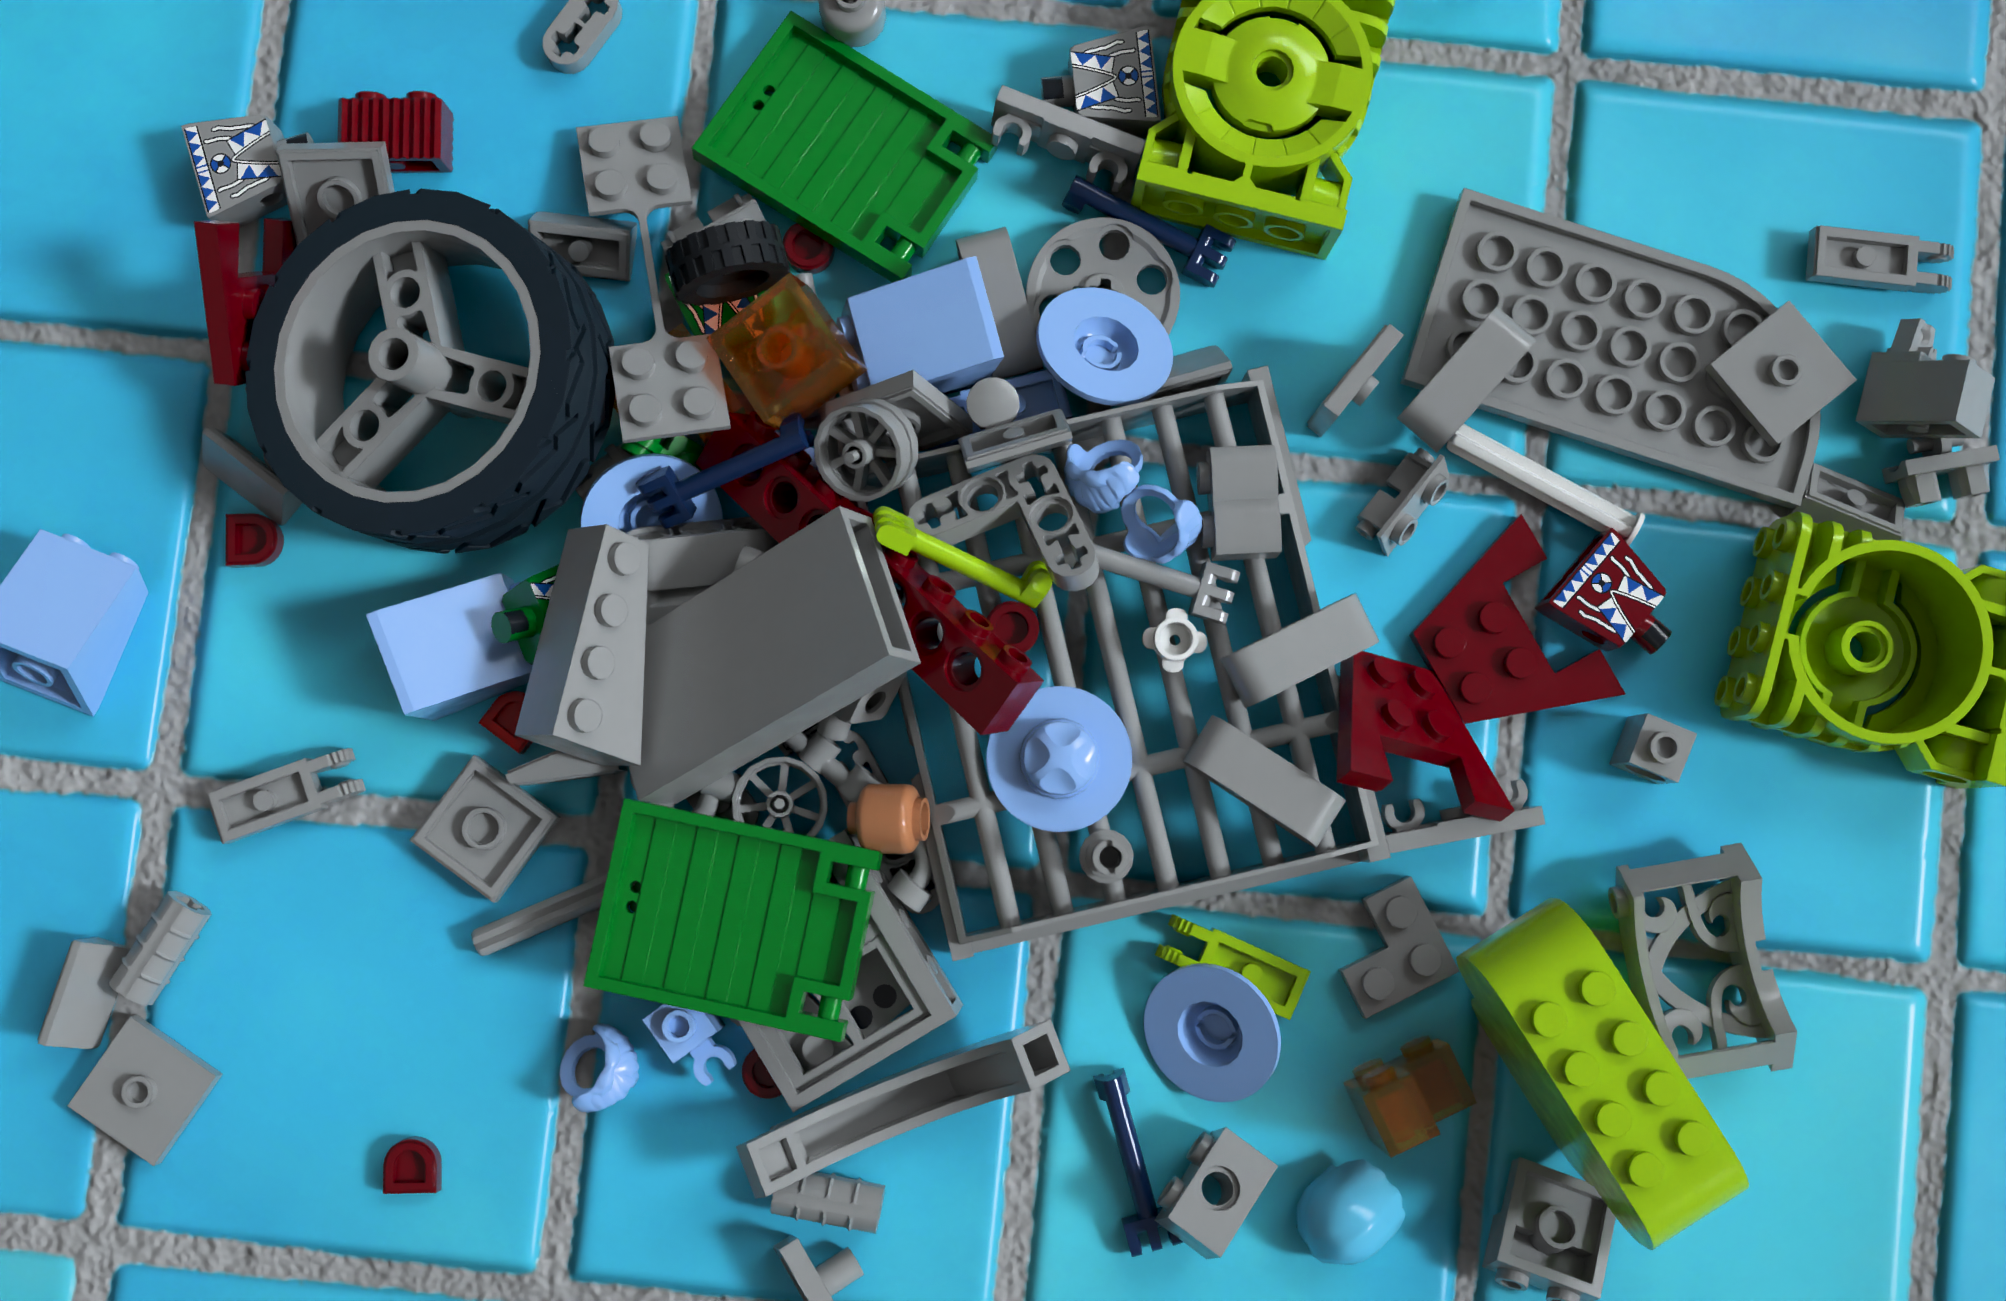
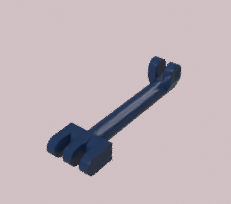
M1077 174L1062 202V206L1065 209L1079 214L1086 204L1111 218L1125 220L1140 226L1152 234L1160 243L1188 257L1181 272L1182 274L1212 288L1215 287L1219 276L1203 267V263L1222 270L1228 260L1226 256L1212 249V245L1231 252L1236 243L1232 236L1209 224H1206L1198 238H1195L1095 186L1094 183L1087 181Z
M793 413L781 422L779 427L780 436L680 481L670 465L641 478L636 483V487L642 495L661 488L662 491L652 495L647 500V504L653 512L672 505L673 508L668 509L658 517L663 528L668 529L693 518L697 507L691 500L692 498L785 457L814 446L815 438L810 430H804L805 421L800 413Z
M1121 1068L1113 1070L1114 1074L1107 1076L1099 1074L1093 1076L1099 1099L1106 1101L1136 1210V1214L1121 1218L1131 1256L1136 1257L1142 1255V1245L1137 1234L1147 1232L1152 1252L1163 1249L1158 1233V1228L1163 1226L1155 1221L1163 1207L1157 1208L1126 1096L1130 1092L1125 1070ZM1167 1230L1169 1240L1173 1246L1183 1243V1241Z

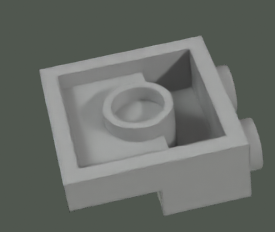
M1518 1157L1511 1163L1501 1212L1493 1215L1482 1267L1496 1272L1495 1281L1504 1287L1525 1291L1528 1289L1529 1284L1547 1291L1546 1301L1598 1300L1601 1298L1616 1217L1595 1187L1588 1182Z

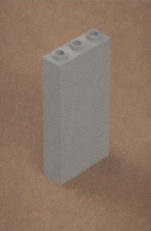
M838 506L646 627L641 766H629L631 784L636 791L638 801L660 804L674 803L675 805L921 664L883 550L877 540L871 517Z

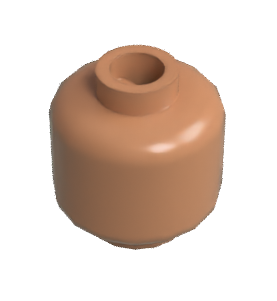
M868 784L860 792L857 802H850L848 806V832L851 835H857L859 845L862 848L881 851V854L912 853L919 842L925 841L929 834L930 808L927 798L920 797L917 789L910 784Z

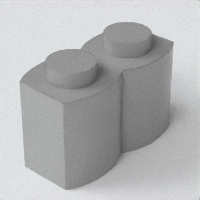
M1275 444L1209 447L1205 456L1206 462H1197L1196 469L1198 494H1207L1209 515H1201L1203 525L1200 533L1201 547L1210 548L1212 561L1277 558L1282 552V534Z

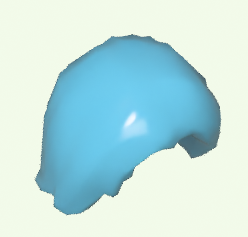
M1364 1159L1347 1161L1338 1167L1331 1165L1305 1188L1296 1206V1228L1301 1238L1307 1243L1313 1257L1322 1263L1358 1264L1375 1255L1396 1234L1405 1217L1402 1207L1403 1198L1399 1190L1386 1179L1385 1173Z

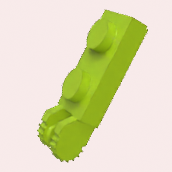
M1172 914L1168 925L1172 926L1174 931L1187 937L1194 936L1205 941L1204 947L1197 961L1183 955L1182 951L1169 945L1163 946L1159 944L1155 953L1156 956L1179 967L1197 963H1208L1231 969L1244 976L1261 991L1275 1014L1288 1020L1291 1019L1311 971L1213 927L1211 930H1207Z

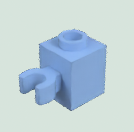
M663 1004L642 1019L673 1064L690 1052L694 1058L693 1071L695 1077L704 1086H708L714 1081L706 1067L707 1060L710 1057L720 1058L728 1070L737 1064L734 1053L724 1045L715 1044L711 1038L712 1035L726 1026L720 1016Z

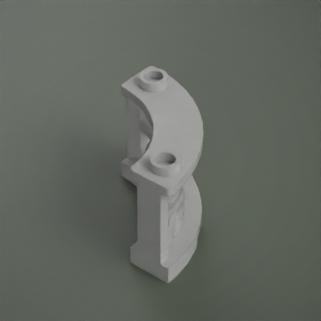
M1742 843L1720 846V854L1635 869H1630L1628 865L1616 866V886L1609 888L1608 898L1611 911L1619 921L1620 937L1631 992L1687 1079L1765 1065L1769 1066L1771 1072L1792 1068L1797 1030L1781 997L1773 969H1761L1759 961L1761 957L1759 951H1757L1756 941L1766 940L1762 915V877ZM1720 879L1719 883L1710 886L1697 895L1694 894L1691 884ZM1677 887L1681 907L1676 909L1675 904L1666 897H1655L1660 905L1659 912L1654 917H1649L1646 914L1644 892ZM1704 913L1708 924L1713 923V920L1718 915L1722 916L1725 927L1723 933L1717 937L1712 935L1704 925L1701 914ZM1688 926L1696 939L1703 945L1715 951L1729 952L1732 966L1720 971L1711 981L1706 994V1006L1681 991L1662 972L1665 960L1672 946ZM1646 932L1657 933L1648 948ZM1729 985H1733L1739 989L1742 1001L1736 1006L1730 1000H1724L1727 1013H1723L1722 995L1724 989ZM1659 997L1670 1005L1672 1009L1663 1013ZM1702 1024L1709 1027L1712 1050L1684 1055L1678 1054V1049L1672 1038L1674 1028L1677 1026L1683 1027L1688 1033V1044L1694 1045L1702 1037ZM1726 1033L1756 1038L1757 1042L1727 1047Z

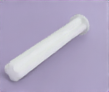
M1463 424L1447 442L1446 448L1448 451L1600 533L1613 528L1628 545L1635 539L1644 522L1645 515L1639 512L1633 515L1466 424Z

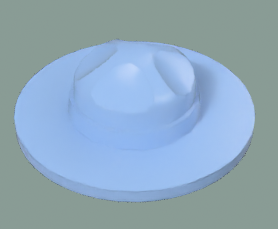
M1097 287L1073 289L1054 298L1046 306L1038 322L1036 342L1044 365L1061 385L1086 400L1110 406H1127L1140 403L1154 396L1163 387L1171 372L1173 349L1165 328L1150 310L1125 294Z
M640 454L623 459L606 469L589 488L582 505L580 527L607 524L627 533L636 528L661 525L658 517L663 512L673 508L672 505L653 512L647 504V500L652 495L662 491L661 488L642 495L636 487V483L644 476L669 465L679 481L700 471L680 458L665 454ZM715 489L691 499L697 509L693 518L682 523L723 519L721 504Z
M1051 686L1037 690L1009 731L990 735L986 757L987 772L997 798L1018 820L1044 831L1068 832L1094 824L1106 816L1120 801L1131 776L1132 748L1128 733L1121 719L1102 699L1078 688Z
M1208 963L1182 966L1169 973L1155 986L1146 1003L1144 1032L1150 1053L1165 1076L1183 1091L1207 1101L1233 1102L1249 1097L1257 1092L1274 1073L1281 1051V1035L1278 1021L1265 996L1252 982L1241 974L1226 967Z

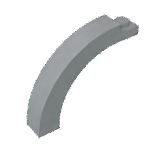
M1050 1019L965 1046L862 1086L772 1126L769 1131L736 1146L755 1199L763 1198L882 1141L978 1105L1033 1091L1071 1070Z

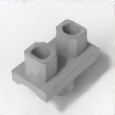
M1911 438L1907 440L1908 452L1910 454L1922 452L1923 457L1904 460L1900 462L1899 466L1882 469L1885 484L1898 482L1906 508L1941 501L1937 476L1944 474L1949 476L1953 500L1976 497L1990 492L1987 465L2000 460L1997 445L1951 452L1952 447L1964 444V438Z

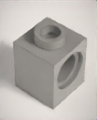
M1649 713L1629 716L1609 764L1655 784L1678 783L1697 733Z

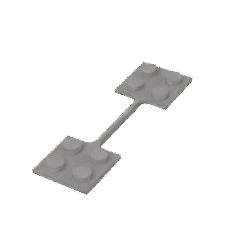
M678 116L576 127L589 216L630 213L639 221L656 326L654 336L646 342L609 347L623 444L731 429L715 333L679 338L669 335L663 325L647 217L653 210L658 208L692 204Z

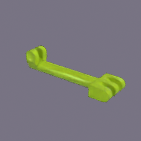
M881 506L873 513L876 537L880 544L905 556H908L910 550L1033 609L1040 604L1052 586V579L1042 561L1031 562L1020 579L915 528L912 518L889 507Z

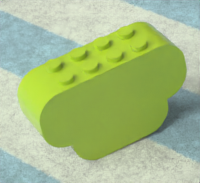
M1548 898L1456 957L1458 968L1474 996L1471 999V1004L1479 1023L1537 1116L1566 1159L1586 1182L1595 1187L1617 1220L1638 1243L1649 1250H1654L1749 1188L1747 1175L1732 1147L1601 943L1582 918L1568 904L1558 898Z

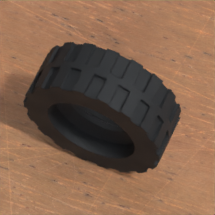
M745 220L743 222L734 221L723 225H714L699 232L686 235L687 237L681 240H677L673 243L672 247L666 250L665 255L675 298L677 301H682L683 304L716 305L751 297L773 288L774 285L784 281L785 277L790 274V267L780 230L777 225L769 224L768 221Z

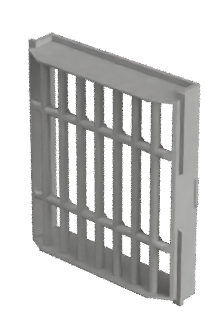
M1268 365L1247 370L1241 382L1214 385L1066 419L1073 437L1070 444L1104 436L1105 442L1119 439L1126 440L1124 431L1155 424L1172 494L1178 500H1190L1197 507L1176 419L1207 412L1215 447L1237 446L1227 407L1247 403L1257 444H1275L1282 545L1300 617L1302 619L1320 610L1305 546L1311 541V536ZM960 444L918 453L919 458L913 475L898 488L904 515L908 516L910 508L922 498L918 483L919 478L949 472L952 485L972 478L971 473L967 471ZM1070 444L1052 449L1057 471L1068 493V486L1064 481V467L1067 459V449ZM1127 456L1109 457L1111 467L1122 461L1132 462ZM896 459L884 463L892 475L896 467ZM844 464L847 470L855 477L856 469ZM869 468L866 484L882 487L883 485L878 477ZM1070 495L1093 544L1114 551L1125 552L1123 541L1128 533L1127 527L1126 530L1095 537L1089 509L1079 505L1075 498ZM1126 495L1123 497L1122 501H1120V506H1121V507H1122V503H1123V500H1124V498L1126 497ZM976 497L972 501L970 508L980 511ZM1139 498L1136 503V512L1140 520L1147 525L1141 498ZM850 500L857 508L870 512L868 502ZM959 506L957 507L959 518H963V514ZM1209 510L1200 512V514L1209 515ZM1023 517L1015 519L1023 554L991 561L985 532L965 540L969 554L1016 577L1022 576L1031 562H1043ZM1175 519L1152 523L1147 526L1161 536L1175 523ZM1200 534L1196 542L1186 549L1191 573L1197 577L1199 576L1202 563L1206 561L1211 562L1208 549L1201 547ZM916 553L919 557L917 563L926 572L945 580L955 591L975 586L981 612L985 618L988 617L994 607L1001 604L999 592L953 570L939 573L937 562ZM1265 559L1243 560L1263 638L1282 628ZM1102 569L1099 570L1098 577L1094 583L1086 588L1115 712L1125 726L1131 743L1132 770L1129 781H1132L1157 888L1126 895L1122 879L1110 884L1101 883L1104 901L1073 908L1056 832L1032 827L1052 913L1020 920L996 817V812L1007 809L999 801L995 792L990 791L977 731L949 706L969 797L937 804L907 673L898 690L909 742L914 746L920 771L911 782L917 789L920 797L927 798L930 808V828L925 843L952 961L974 957V953L1349 864L1358 862L1371 863L1391 858L1375 792L1342 784L1356 841L1335 845L1330 826L1317 848L1314 847L1315 851L1283 858L1275 823L1249 807L1262 863L1231 870L1210 782L1183 763L1184 757L1198 737L1183 671L1180 670L1176 673L1165 671L1162 667V659L1157 654L1179 747L1147 754L1106 579ZM1139 581L1150 627H1157L1165 620L1166 613L1168 612L1163 589ZM1051 586L1047 595L1036 607V612L1054 686L1076 688L1055 595ZM902 590L901 602L905 603V592ZM1210 600L1209 607L1222 610L1221 602ZM1203 619L1228 723L1267 748L1288 744L1293 764L1320 782L1309 739L1330 734L1337 762L1340 676L1336 674L1335 666L1333 665L1315 675L1324 710L1323 714L1304 718L1297 687L1294 685L1276 694L1283 723L1252 730L1247 708H1244L1221 661V658L1233 653L1227 626ZM939 623L937 628V635L941 642L943 637V630L941 624ZM1174 635L1170 637L1172 645H1176ZM1184 769L1210 875L1178 883L1153 775ZM1107 815L1094 824L1087 826L1089 835L1103 829L1110 830ZM975 818L999 925L967 933L942 825Z

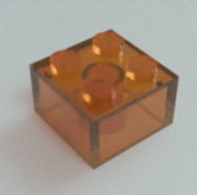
M788 273L706 338L763 423L780 430L781 422L787 416L799 412L802 418L805 419L868 370L812 288L791 273Z

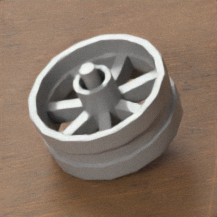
M864 398L831 412L819 425L814 440L815 462L822 478L836 493L853 501L869 502L901 487L913 475L919 458L918 438L911 421L898 407L882 399ZM849 413L852 416L856 435L840 426L844 417ZM865 414L880 422L871 433H869ZM887 431L889 432L895 447L890 446V441L888 437L885 435ZM838 440L845 444L842 456L838 452ZM881 457L896 458V467L893 475ZM844 464L856 469L855 477L847 470ZM869 468L878 477L883 485L882 487L866 484Z
M786 756L766 758L750 766L737 781L732 797L733 818L736 821L745 822L742 813L768 810L770 814L762 826L771 828L775 820L781 818L785 831L794 833L789 815L793 813L816 821L811 830L806 834L815 837L823 828L828 812L827 792L818 774L804 762ZM781 765L778 791L773 792L756 774L768 767ZM789 766L802 771L811 779L810 782L790 794L786 792ZM750 780L768 797L767 802L741 805L743 791ZM817 788L820 798L819 814L795 806L794 801Z

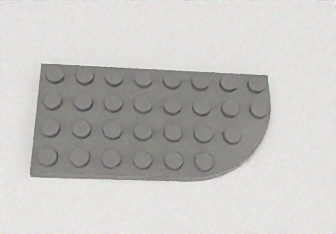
M1467 188L1461 191L1400 384L1422 390L1484 319L1498 306L1537 341L1481 403L1478 409L1789 509L1801 506L1818 445L1821 420L1820 411L1782 442L1771 448L1704 369L1778 309L1764 295L1746 282L1709 265Z

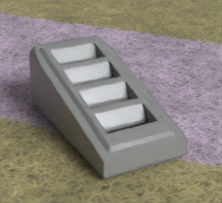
M556 750L507 771L508 774H505L509 784L529 786L621 774L627 771V767L601 766Z

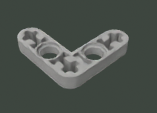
M1031 454L1023 456L925 496L915 502L908 513V517L913 519L915 528L950 545L957 544L1023 517L1050 577L1057 587L1065 591L1075 592L1084 590L1094 583L1099 574L1100 568L1094 544L1055 465L1049 458L1043 455ZM1032 477H1036L1043 486L1045 495L1038 499L1031 484L1027 482ZM993 494L998 497L997 503L989 510L976 511L970 508L972 501L979 495ZM959 506L963 514V518L960 519L957 518L954 508ZM1061 513L1068 518L1065 525L1058 530L1047 531L1039 527L1040 521L1048 514ZM937 517L941 525L931 529L927 521ZM1069 544L1075 559L1081 563V566L1075 569H1071L1065 563L1062 548Z

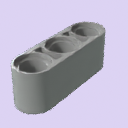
M1006 227L956 239L959 260L973 256L977 257L1004 358L991 377L1005 379L1043 369V361L1036 342L1035 328Z
M1496 306L1397 419L1430 448L1438 452L1537 340Z
M752 517L680 523L668 529H664L662 525L647 526L627 532V534L649 543L647 591L714 585L733 573L744 545L766 552L779 544Z
M1354 593L1221 658V661L1244 708H1247L1377 644L1379 639L1357 594Z
M1211 715L1183 759V763L1315 848H1317L1346 802L1343 797L1233 725L1214 715Z

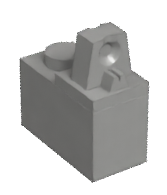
M1921 318L1901 319L1891 348H1888L1886 352H1872L1855 421L1881 438H1981L1995 377L1979 367L1974 358L1966 355L1946 354L1942 356V360H1936L1937 350L1933 348L1936 329L1932 325L1926 324L1925 320Z

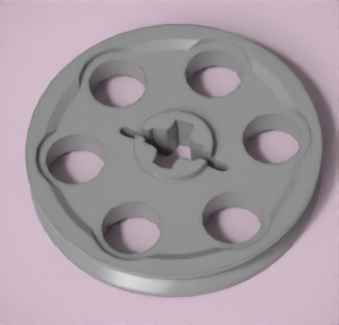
M1099 217L1081 220L1061 229L1053 235L1035 257L1026 287V299L1035 332L1041 317L1039 308L1043 301L1048 298H1056L1060 294L1073 289L1085 287L1099 288L1100 284H1107L1110 286L1109 290L1125 294L1145 306L1161 322L1167 334H1170L1176 321L1180 304L1178 274L1164 246L1152 234L1140 226L1116 218ZM1116 233L1126 239L1128 252L1123 258L1110 260L1101 253L1099 243L1105 235ZM1059 249H1071L1078 255L1080 266L1074 273L1061 275L1052 268L1050 258ZM1155 268L1161 271L1166 279L1165 288L1158 294L1153 295L1140 290L1137 284V275L1142 270Z

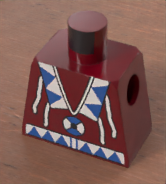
M1613 528L1596 535L1535 606L1539 613L1607 652L1622 647L1631 638L1651 655L1667 641L1672 633L1671 630L1651 614L1667 593L1664 586Z

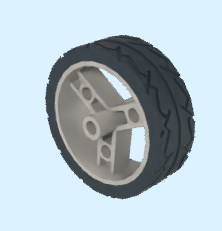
M410 189L376 195L339 212L336 220L333 222L328 219L297 245L276 273L274 287L269 285L253 321L246 361L250 369L245 371L248 413L258 444L265 453L264 457L283 486L308 508L324 518L351 530L359 531L360 533L412 550L448 554L450 550L455 549L456 554L489 549L526 533L530 524L536 527L566 503L588 474L590 461L595 462L610 428L616 394L609 347L614 346V339L600 302L578 269L501 210L489 209L491 205L459 192L419 189L416 193L410 194ZM482 265L504 271L518 292L528 321L530 343L528 368L465 352L448 270L449 266ZM382 305L387 329L380 332L374 338L368 351L369 365L378 377L344 411L343 391L349 359L358 336L373 313ZM426 330L429 332L431 342L423 339V333ZM448 412L463 418H475L478 416L508 424L496 444L473 466L446 482L416 491L387 492L379 485Z

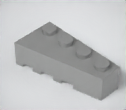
M607 524L568 529L515 736L601 766H641L649 543Z

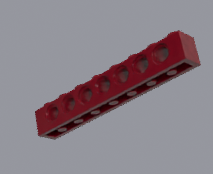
M751 411L750 414L728 412L731 429L714 431L695 464L704 470L779 437L776 433L777 425L771 419L758 412ZM804 450L720 486L778 543H781L838 506L869 516L873 521L872 513L865 509L857 508L849 499L836 493L825 482L821 474L810 464L812 458ZM880 544L921 664L915 666L912 670L980 735L1009 731L1044 682L1030 668L1032 665L1030 658L1018 648L1005 645L992 633L994 628L987 618L974 610L965 608L954 597L956 592L949 583L940 577L930 575L917 563L919 557L914 551L910 550L908 556H905ZM902 590H904L906 598L904 607L901 602ZM939 623L941 624L943 630V637L941 642L937 635V628ZM976 657L978 658L981 665V674L979 678L977 677L974 669Z

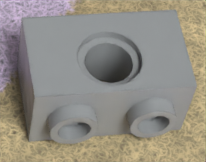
M1227 1127L1212 1131L1210 1134L1203 1132L1195 1140L1186 1156L1191 1161L1190 1166L1181 1180L1176 1176L1170 1180L1157 1201L1163 1208L1155 1218V1221L1205 1259L1222 1257L1278 1165ZM1207 1175L1214 1177L1221 1186V1198L1216 1205L1209 1203L1202 1193V1183Z

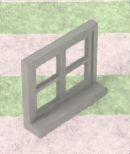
M848 828L828 839L860 846L857 835L849 834ZM835 862L832 874L838 884L844 885L848 865ZM881 867L880 870L870 869L866 890L875 891L862 956L875 948L878 949L913 1009L864 1037L845 1003L842 1001L839 1019L848 1020L846 1032L853 1044L807 1072L803 1069L780 1029L738 1020L792 1112L797 1111L953 1019L963 1007L962 1001L901 900L887 888L889 880Z

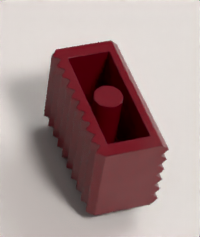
M373 91L357 92L355 98H340L338 101V142L385 141L391 173L452 172L453 113L441 98L426 91H411L406 94V98L403 97L401 99L395 97L388 99L385 95Z

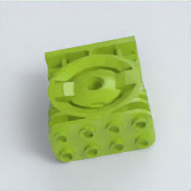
M1182 0L1163 76L1164 120L1149 128L1131 204L1161 220L1202 229L1206 224H1209L1234 238L1326 260L1343 231L1348 211L1345 208L1353 179L1341 159L1354 143L1363 125L1372 95L1374 80L1379 71L1380 55L1387 39L1388 22L1394 10L1395 0ZM1263 14L1299 22V25L1284 19L1270 18V16L1263 17ZM1233 29L1227 36L1220 35L1224 31ZM1263 72H1270L1280 79L1281 84L1275 87L1262 84L1257 75ZM1195 86L1211 89L1213 100L1219 112L1235 128L1231 127L1227 122H1225L1221 118V116L1216 112L1208 98L1206 91ZM1316 115H1317V116H1321V117H1325V118H1329V119H1333V120H1323V119H1321L1317 124H1315L1313 127H1311V128L1308 129L1307 131H1305V132H1303V133H1301V134H1298V135L1289 137V138H1284V139H1261V138H1278V137H1283V136L1290 135V134H1292V133H1294V132H1296V131L1302 129L1303 127H1305Z
M1794 512L1776 519L1769 528L1762 527L1753 545V556L1757 557L1753 576L1746 580L1740 595V604L1744 606L1740 626L1734 628L1728 641L1727 653L1729 656H1732L1727 676L1725 675L1721 678L1715 692L1714 702L1715 705L1720 706L1721 716L1732 721L1751 722L1752 726L1760 729L1779 730L1785 736L1795 739L1805 738L1820 745L1833 748H1842L1854 752L1895 750L1907 771L1934 778L1937 784L1954 789L2006 787V571L1986 565H1978L1960 570L1950 560L1924 546L1899 540H1875L1872 538L1871 532L1861 529L1847 532L1844 531L1841 523L1829 520L1818 524L1813 522L1811 515L1802 512ZM1844 565L1838 593L1824 597L1810 606L1800 618L1795 635L1788 633L1791 622L1803 603L1818 591L1835 585L1837 566ZM1895 594H1896V605L1893 603V602H1894V598H1895ZM1852 637L1856 638L1863 648L1860 661L1856 660L1851 654L1850 641ZM1909 681L1906 689L1898 699L1885 709L1868 715L1863 725L1868 706H1874L1891 699Z

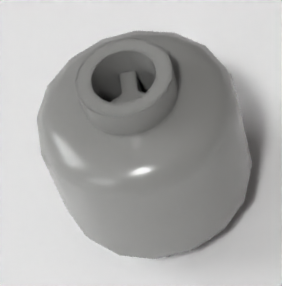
M818 0L821 21L825 31L851 48L862 47L873 42L883 31L886 21L884 0Z

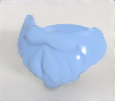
M1128 440L1107 441L1095 446L1088 452L1083 450L1078 444H1070L1066 454L1064 481L1068 486L1070 495L1075 498L1079 505L1090 509L1095 514H1105L1113 509H1117L1123 497L1131 493L1138 484L1140 478L1139 471L1143 465V455L1139 446ZM1121 455L1132 459L1131 463L1122 461L1106 469L1093 470L1098 463L1111 456Z
M1144 484L1136 487L1131 493L1126 495L1122 503V519L1128 529L1123 546L1125 551L1133 557L1165 564L1179 556L1185 549L1191 547L1202 531V516L1196 505L1190 500H1178L1169 490L1160 486ZM1155 496L1166 502L1173 511L1175 523L1161 536L1143 523L1137 515L1136 503L1139 498Z
M600 1023L594 1025L592 1030L595 1032V1035H586L576 1040L566 1050L561 1061L559 1073L561 1085L569 1095L573 1096L572 1104L579 1112L589 1113L614 1105L617 1101L627 1096L630 1088L634 1087L639 1079V1064L634 1046L627 1036L609 1024ZM591 1049H602L605 1052V1067L592 1088H581L575 1077L576 1065L585 1052Z

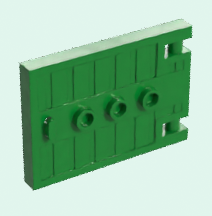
M790 11L691 149L693 159L893 283L912 275V264L909 263V260L914 253L921 258L925 256L977 180L978 168L974 165L979 158L988 163L998 146L991 145L992 134L853 48L835 39L832 35L793 11ZM772 91L773 94L768 93L765 95V92ZM951 141L962 147L957 155L946 149ZM886 236L896 242L891 251L880 245Z
M624 798L583 986L841 1042L845 1039L848 1020L839 1019L843 1000L850 1001L854 996L875 891L866 890L870 869L880 870L883 854H881V851L866 849L856 845ZM835 862L848 865L844 885L831 882ZM807 992L821 995L817 1014L804 1011Z

